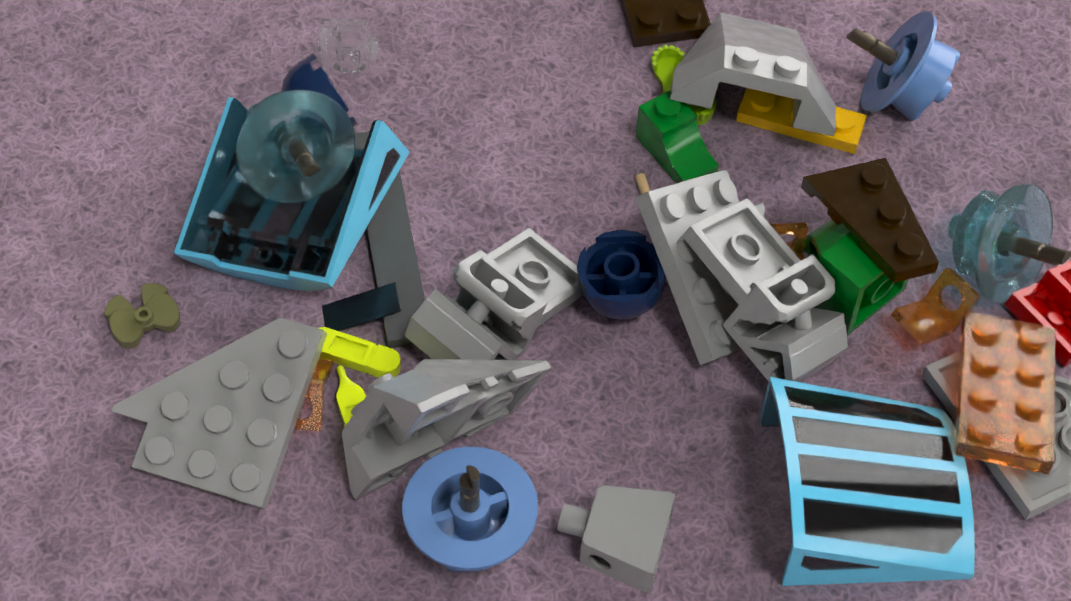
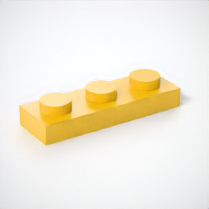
M746 88L737 112L736 121L855 154L867 115L836 107V131L834 136H828L793 128V98Z

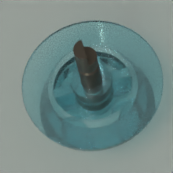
M308 90L282 91L272 94L258 104L251 106L246 113V121L240 130L236 147L239 169L249 186L268 199L278 202L296 203L316 198L334 187L347 172L355 152L354 127L345 110L336 101L324 94Z
M1028 183L1018 184L1008 189L1002 195L983 190L967 204L962 214H956L952 217L948 226V235L953 239L952 251L956 271L966 276L975 277L981 294L994 303L1005 304L1013 292L1030 286L1036 280L1044 263L1063 265L1071 257V251L1050 245L1053 232L1052 208L1045 192L1036 185Z

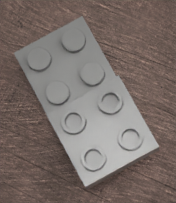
M748 198L689 226L683 234V239L738 303L739 306L722 326L768 382L770 377L802 382L835 362L848 348L844 313L813 308L831 298L835 293L834 278L813 254L800 260Z
M528 228L489 254L484 253L480 249L459 262L452 271L455 273L452 277L456 281L455 284L461 288L458 296L452 299L447 294L444 296L437 289H434L411 317L404 336L431 359L516 360L527 351L537 327L583 296L577 275V265Z

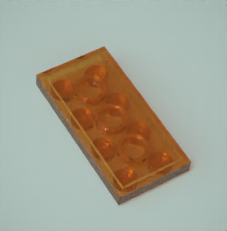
M965 311L961 323L954 455L1049 474L1054 464L1055 328Z

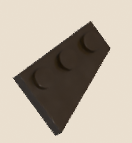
M886 158L803 177L801 188L811 198L816 196L828 208L827 215L837 225L842 223L859 240L857 246L893 283L936 273L939 261Z

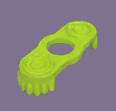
M673 45L658 47L657 51L653 52L651 58L653 73L663 88V94L671 90L674 69L685 56L684 51H680V48H675ZM715 98L711 109L686 103L697 115V125L709 122L716 109Z

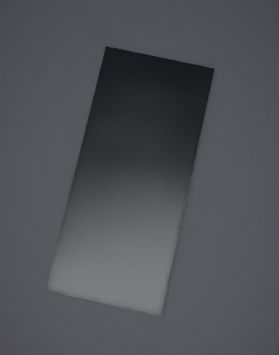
M396 282L322 305L325 327L336 331L401 311Z

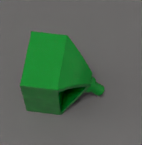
M831 220L822 224L808 235L797 236L794 241V247L796 251L807 253L808 256L813 254L834 278L835 293L831 298L813 308L844 313L848 336L903 292L909 279L893 283L857 246L859 240L842 223L837 225Z

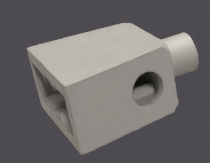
M602 485L597 488L591 510L564 503L557 531L582 537L579 561L581 564L643 592L651 593L672 517L676 494L665 491Z

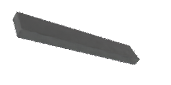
M373 131L350 134L354 154L356 149L367 150ZM355 159V167L358 174L363 160ZM392 162L383 163L375 191ZM399 170L367 226L377 288L396 282L401 307L400 312L383 317L389 348L415 345L404 335L411 317L425 301Z

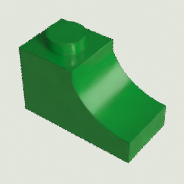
M671 90L639 106L636 138L675 183L718 172L719 165L709 153L700 135L696 122L697 115L686 103L670 100Z

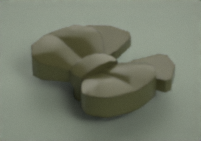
M158 283L144 284L141 287L144 306L136 310L122 295L114 296L107 303L104 312L105 317L109 319L115 341L123 348H135L139 345L144 332H149L154 328L173 332L181 325L179 308L174 299L169 295L167 287Z

